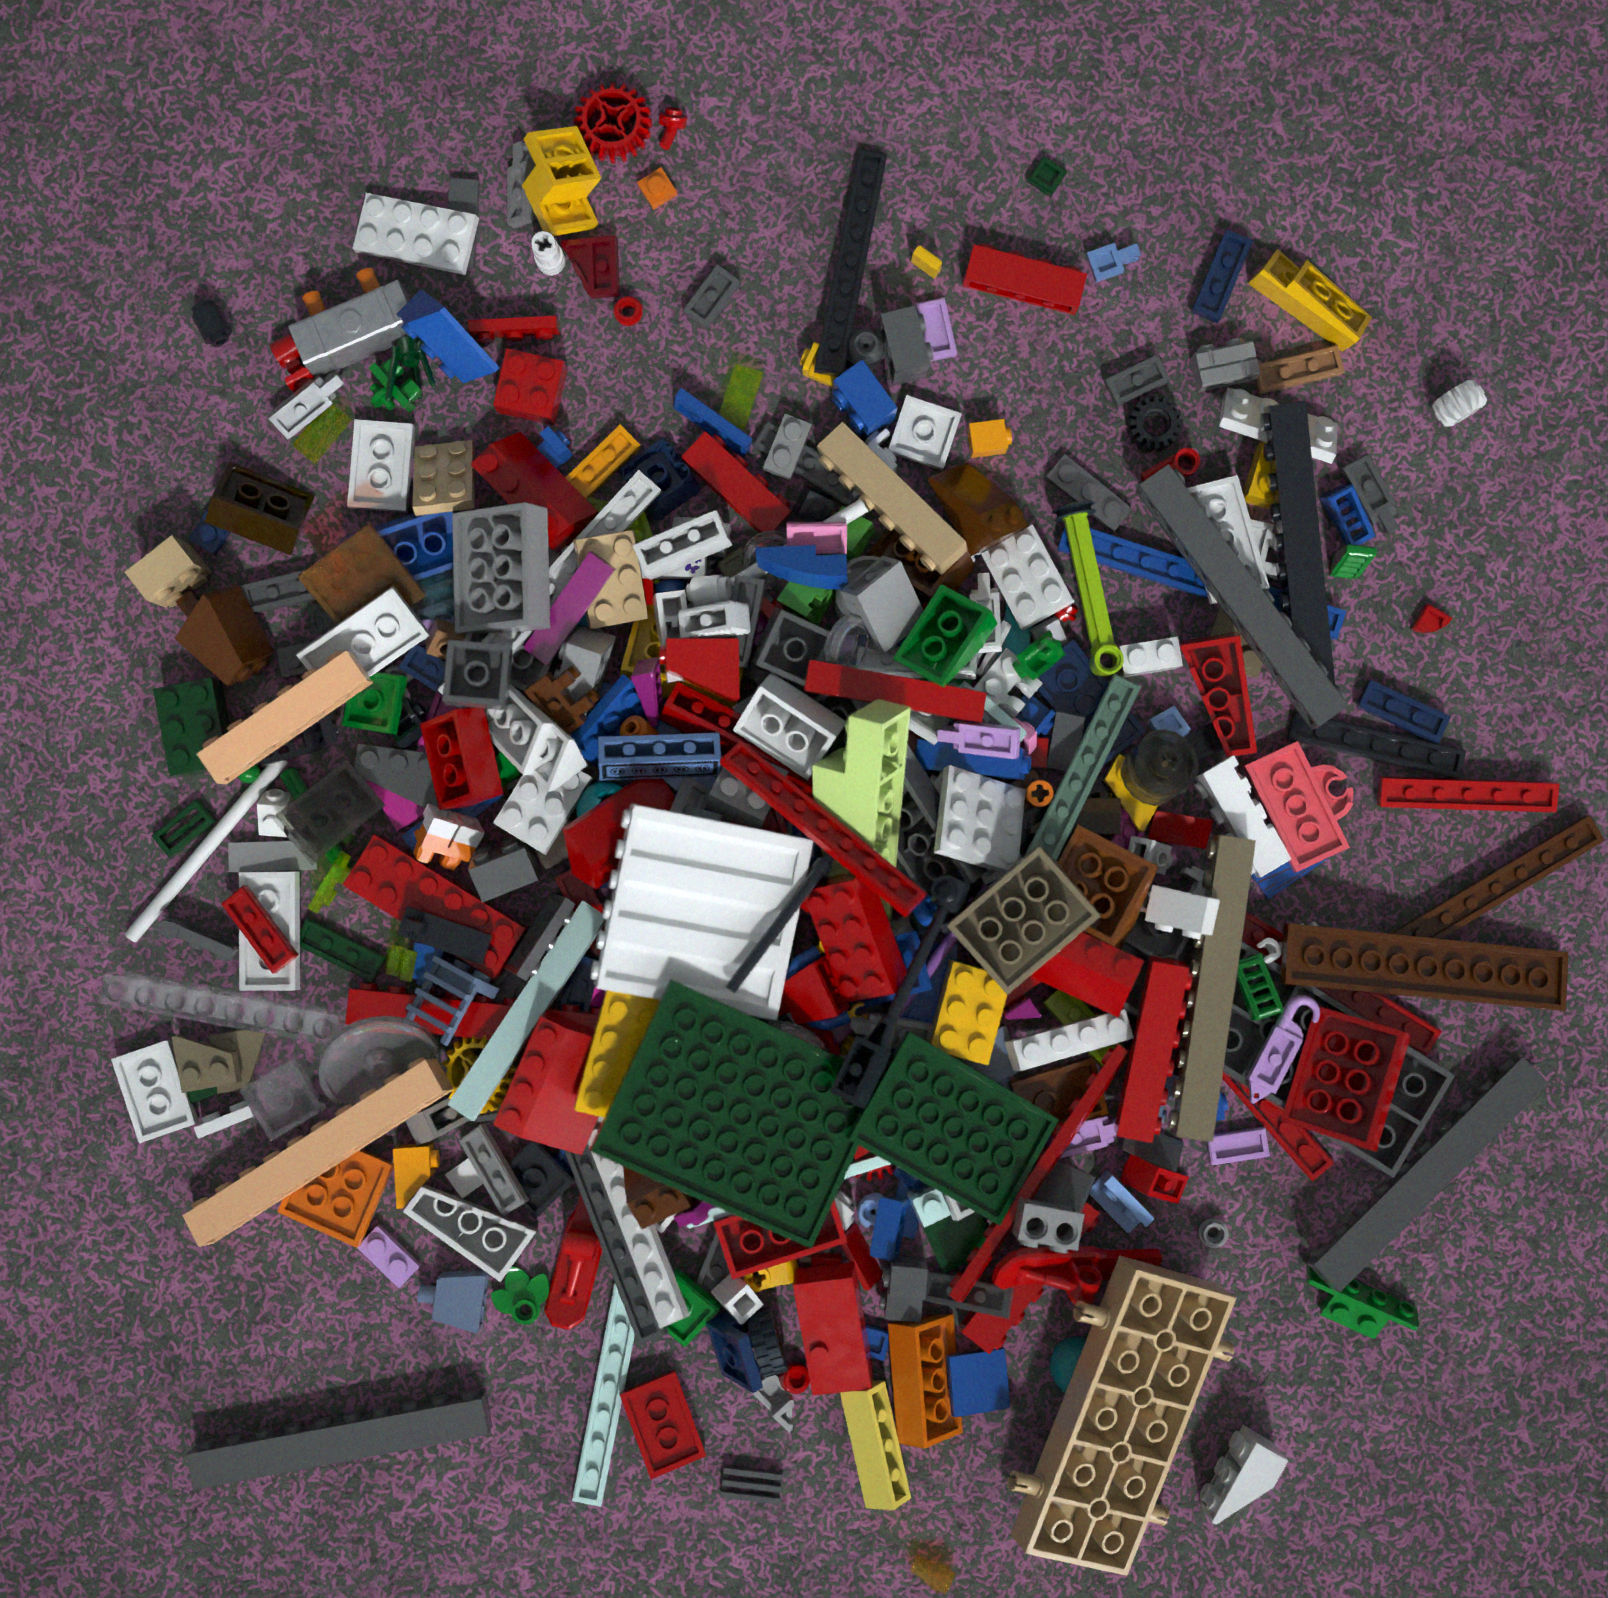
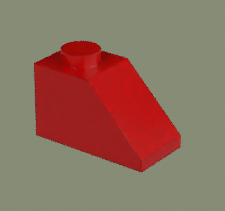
M1130 1154L1129 1159L1123 1166L1120 1181L1148 1196L1178 1204L1189 1176L1177 1171L1173 1172Z

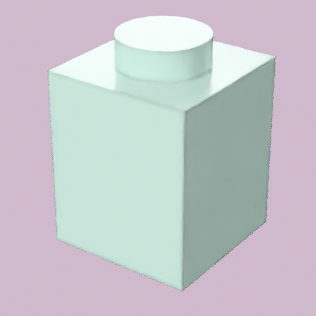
M928 1184L922 1185L916 1193L912 1190L907 1192L914 1212L923 1227H927L951 1215L942 1192Z

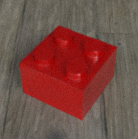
M506 348L493 403L496 411L499 414L555 426L568 372L564 361Z

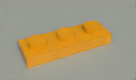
M620 424L565 478L588 500L641 448V445Z

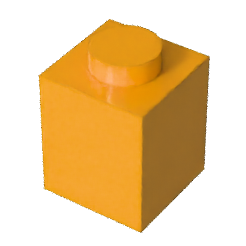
M1004 419L969 423L967 435L971 458L1005 454L1008 445H1012L1010 427H1005Z

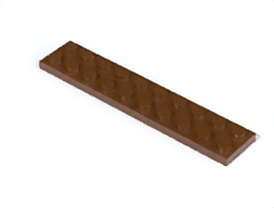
M1291 923L1284 924L1281 984L1566 1011L1568 952Z

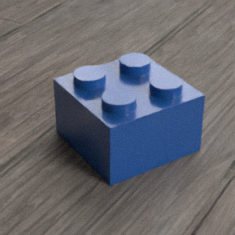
M863 359L833 380L832 394L834 397L831 400L840 413L845 411L851 419L848 422L849 426L858 437L862 435L866 440L875 431L880 432L895 421L897 406Z

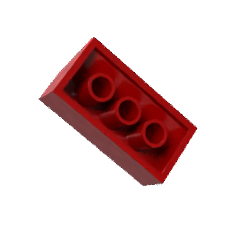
M521 432L491 443L470 463L509 505L526 502L547 508L548 546L556 554L568 545L599 514Z
M663 778L636 779L562 828L574 876L594 889L599 888L610 880L612 870H617L619 858H615V851L618 840H623L625 828L621 827L624 810H629L632 803L670 811L675 796Z
M1081 932L1030 977L1119 1017L1144 960Z

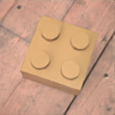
M171 535L124 573L147 601L167 608L168 606H176L177 603L175 601L191 588L197 589L207 581L206 576L212 571L190 544Z

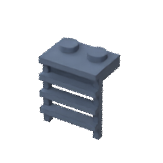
M434 955L432 961L435 963L430 972L425 971L423 977L426 980L421 989L416 988L414 993L417 996L413 1004L408 1003L405 1008L409 1011L403 1021L411 1024L416 1015L445 1031L440 1043L448 1046L476 992L494 999L499 988L489 983L491 977L477 970L473 974L468 972L471 966L457 959L450 963ZM433 983L463 999L458 1009L428 993ZM424 999L453 1014L454 1017L450 1024L447 1025L421 1010L420 1007Z

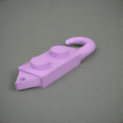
M1297 995L1291 998L1283 1008L1284 1012L1280 1014L1276 1024L1273 1025L1246 1077L1249 1080L1250 1103L1254 1104L1270 1093L1276 1094L1303 1042L1302 1030L1296 1023L1291 1021L1296 1010L1301 1005H1307L1313 1011L1312 1021L1317 1023L1319 1020L1320 1008L1312 997Z

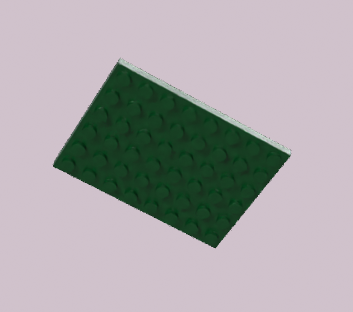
M669 979L589 1150L594 1154L812 1249L859 1145L847 1139L846 1136L862 1108L830 1092L845 1059Z

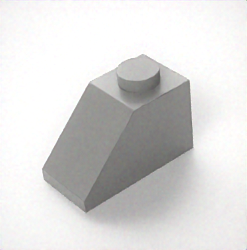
M446 1098L421 1110L407 1119L406 1123L418 1146L468 1122L469 1119L447 1105L450 1099Z

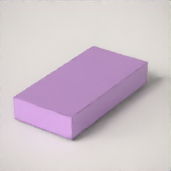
M945 297L916 303L917 314L922 313L925 320L926 331L923 332L924 341L931 344L933 360L931 361L957 356Z
M1264 1126L1214 1133L1213 1142L1206 1141L1210 1165L1270 1156Z

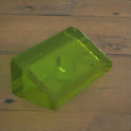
M332 404L308 425L292 446L316 465L350 424L352 419Z

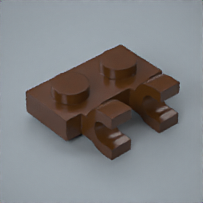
M574 664L557 678L549 671L524 690L536 707L567 734L585 723L588 718L584 712L595 705L594 702L600 699V696L593 688L575 702L565 691V688L576 681L575 679L581 675V672Z

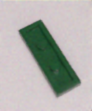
M309 917L306 918L300 930V948L371 983L375 982L387 958L386 955Z

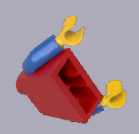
M821 941L818 946L812 945L793 958L787 968L786 981L784 982L778 1011L779 1015L782 1016L790 1013L795 1023H806L809 1027L825 1031L850 1023L852 1016L867 1019L868 1013L860 1016L855 1014L856 1008L864 1006V1002L856 1001L851 1005V1008L848 1002L843 1003L826 955L823 957L820 955L824 952Z

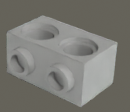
M1019 1197L1012 1234L1024 1246L1037 1248L1039 1243L1050 1245L1049 1249L1055 1252L1067 1253L1068 1249L1078 1251L1085 1214L1078 1208ZM1033 1217L1039 1218V1225L1035 1230L1029 1231L1026 1229L1029 1219ZM1062 1223H1068L1067 1233L1063 1236H1057V1227Z

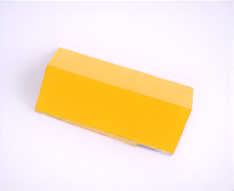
M1278 249L1248 283L1332 345L1338 344V348L1342 352L1361 338L1372 318L1308 260L1299 268Z

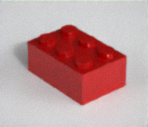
M484 708L454 709L420 724L439 811L469 807L503 794Z

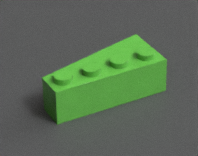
M862 516L847 524V563L851 559L861 556L876 531L873 523ZM817 554V555H839V554ZM788 582L776 600L786 612L818 626L835 599L837 589L815 588Z

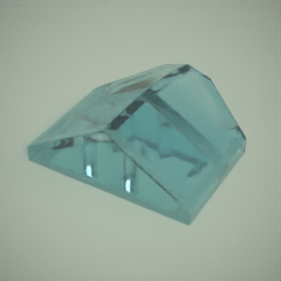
M454 568L410 584L411 607L420 620L451 619L455 615Z

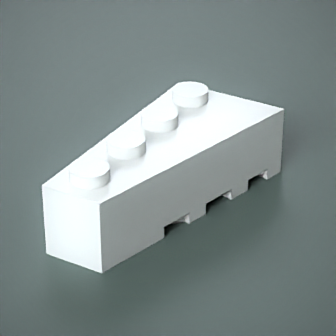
M1233 755L1194 777L1197 782L1194 784V787L1203 800L1207 798L1212 806V809L1209 810L1210 814L1218 825L1223 824L1228 832L1225 836L1256 840L1251 875L1254 874L1256 878H1260L1291 860V857L1275 828L1271 824L1266 825L1263 820L1267 818L1266 812L1260 802L1255 798L1251 799L1249 796L1251 793L1250 788L1252 787L1245 776L1243 777L1235 771L1234 767L1239 764Z
M426 1184L418 1190L403 1211L499 1282L502 1281L538 1230V1228L507 1216L502 1217L500 1213Z

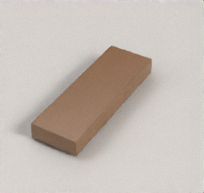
M1338 344L1258 364L1260 375L1254 381L1259 396L1343 375L1345 371Z

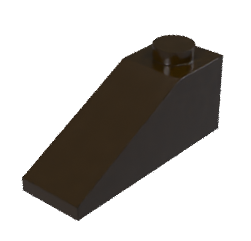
M1095 793V798H1089L1085 801L1069 834L1073 835L1078 825L1097 835L1121 834V798H1113V793ZM1040 823L1029 827L1028 834H1036Z

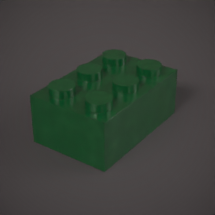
M210 677L153 689L169 776L181 778L209 772L197 753L204 749L202 745L207 740L215 736L220 738L229 732L227 728L230 722L222 681Z

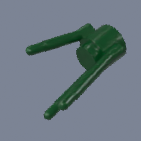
M409 336L402 337L397 340V346L391 347L392 360L385 396L387 401H390L392 397L398 360L402 362L403 366L412 367L414 382L422 389L418 369L421 360L430 386L434 387L436 385L427 357L420 348L423 342L417 337L414 340ZM421 393V395L418 397V399H422V398H423V394H422V393Z

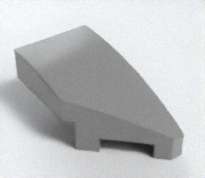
M779 1374L767 1378L761 1375L763 1388L753 1395L771 1411L772 1417L790 1433L793 1430L792 1408L794 1407V1399L792 1393L785 1391L781 1387Z

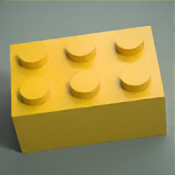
M949 959L932 1023L934 1027L929 1043L948 1055L989 1065L1007 994L985 969Z

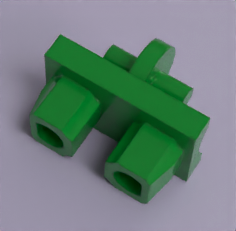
M392 357L380 366L374 362L368 368L384 385L382 389L377 383L370 387V390L375 394L371 399V403L376 408L385 405L388 410H392L396 406L392 400L387 401L385 399ZM399 363L395 380L405 371ZM409 378L400 387L394 383L392 396L410 413L416 408L413 402L417 400L423 391L413 379Z
M1048 630L1016 655L1018 659L1012 663V666L1020 678L1029 675L1033 681L1066 654L1063 651L1061 642L1054 639L1053 634Z

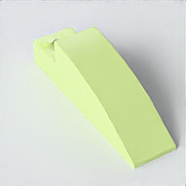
M877 699L849 716L845 727L848 734L847 747L839 748L812 765L813 798L821 807L896 867L911 707ZM835 860L831 865L833 868L828 876L844 874L850 871ZM880 897L890 923L892 906Z

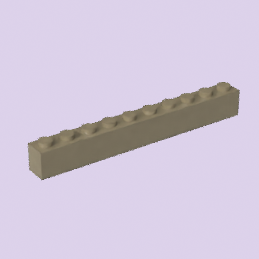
M1213 835V841L1209 840L1207 844L1206 857L1210 858L1208 870H1205L1203 873L1202 888H1206V897L1219 899L1220 902L1213 934H1201L1200 939L1194 938L1193 946L1197 948L1196 959L1191 960L1189 972H1193L1191 990H1187L1185 996L1188 1014L1187 1020H1183L1181 1024L1180 1035L1184 1038L1183 1049H1179L1177 1053L1176 1067L1180 1068L1178 1080H1174L1172 1086V1097L1175 1098L1174 1110L1169 1111L1167 1122L1168 1128H1171V1133L1176 1137L1213 1142L1256 840Z

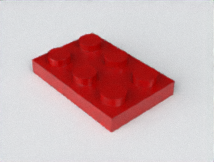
M675 1369L619 1392L651 1480L706 1457Z

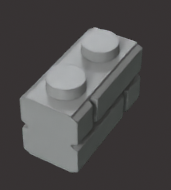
M1236 338L1227 341L1224 347L1215 348L1214 344H1208L1197 348V352L1190 358L1197 392L1254 381L1260 375V369L1253 341L1243 342V338Z

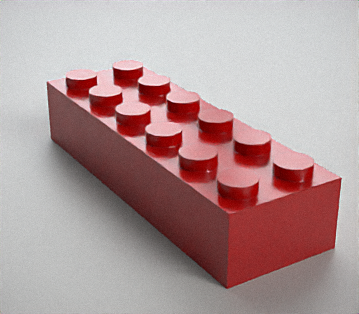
M373 835L343 883V886L399 921H402L406 907L411 906L494 935L484 964L457 956L492 979H496L505 969V964L529 929V926L489 901L482 902L479 895L433 866L418 861L415 855L383 835Z

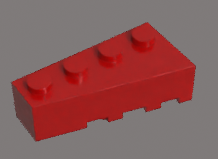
M1233 632L1179 641V646L1226 756L1257 753L1240 633Z

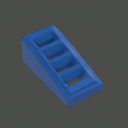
M1342 484L1319 497L1345 545H1361L1375 537V533L1353 484ZM1344 496L1346 500L1337 504L1336 500ZM1350 506L1352 510L1342 515L1341 510ZM1353 517L1357 518L1358 521L1348 526L1346 525V521ZM1362 527L1363 532L1353 537L1351 536L1350 532Z

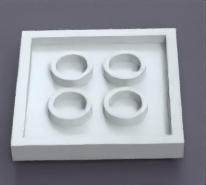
M951 765L943 768L934 853L1005 873L1019 861L1026 790Z

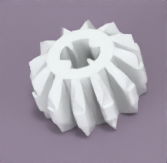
M1467 380L1443 394L1434 402L1432 408L1437 419L1444 426H1453L1481 409L1486 404L1487 398L1482 387L1478 386L1475 380Z

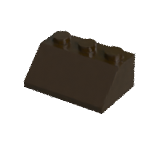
M229 462L211 497L205 522L248 540L292 555L315 495Z

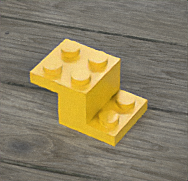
M572 126L528 132L524 141L536 166L523 182L522 187L542 230L552 234V236L594 229L598 225V221L587 196L601 180V176L578 127Z

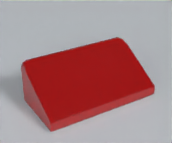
M1155 810L1150 819L1147 839L1206 849L1213 820Z
M853 1224L845 1231L847 1243L841 1244V1247L848 1261L855 1262L857 1278L863 1289L868 1291L882 1277V1270L875 1257L870 1255V1247L859 1226Z

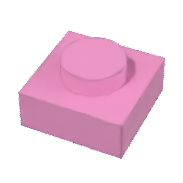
M1013 716L1012 719L1027 731L1026 736L1020 743V748L1027 750L1030 755L1037 747V732L1031 724L1026 721L1021 722Z

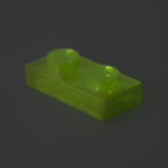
M735 364L719 415L737 428L746 429L764 376L763 372Z
M343 851L339 853L307 909L318 914L323 904L329 907L338 892L333 889L337 882L343 884L351 871L346 866L352 856Z

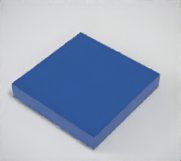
M1002 1346L998 1350L994 1348L990 1355L983 1349L946 1355L950 1409L953 1417L1010 1408L1005 1348Z

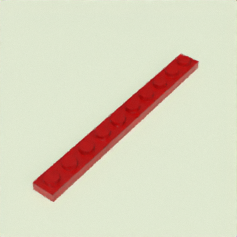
M1117 1045L1115 1050L1109 1048L1101 1060V1063L1104 1064L1103 1068L1098 1074L1092 1073L1084 1087L1088 1090L1082 1099L1076 1097L1067 1111L1071 1115L1065 1124L1060 1122L1052 1132L1051 1137L1054 1140L1048 1149L1045 1147L1042 1149L1036 1160V1167L1027 1176L1001 1225L999 1226L994 1222L989 1225L983 1235L986 1241L981 1248L976 1246L966 1260L969 1266L965 1272L961 1273L959 1271L951 1281L949 1286L952 1288L949 1296L958 1303L965 1300L1013 1229L1019 1197L1031 1200L1034 1198L1128 1059L1129 1051L1120 1045Z

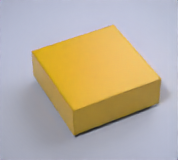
M918 245L912 253L911 263L935 279L941 270L942 260L921 245Z

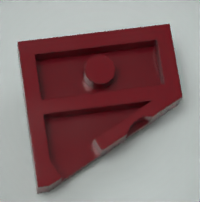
M615 235L561 240L563 250L568 255L576 274L580 277L582 285L591 299L620 296L618 238Z

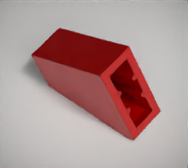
M666 638L664 646H659V664H665V672L729 701L739 700V639Z

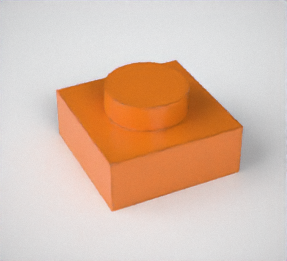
M662 167L637 182L638 188L653 210L677 195L676 189Z

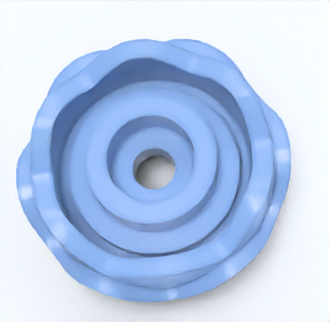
M881 1193L865 1195L857 1206V1216L860 1223L874 1231L879 1199L884 1197ZM873 1209L876 1210V1214H875V1215L872 1214V1210H873Z

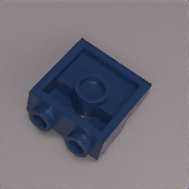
M723 1312L708 1321L706 1326L721 1375L753 1394L763 1388L760 1378L761 1370L755 1360L752 1350L753 1343L747 1334L745 1324L740 1325L727 1312Z

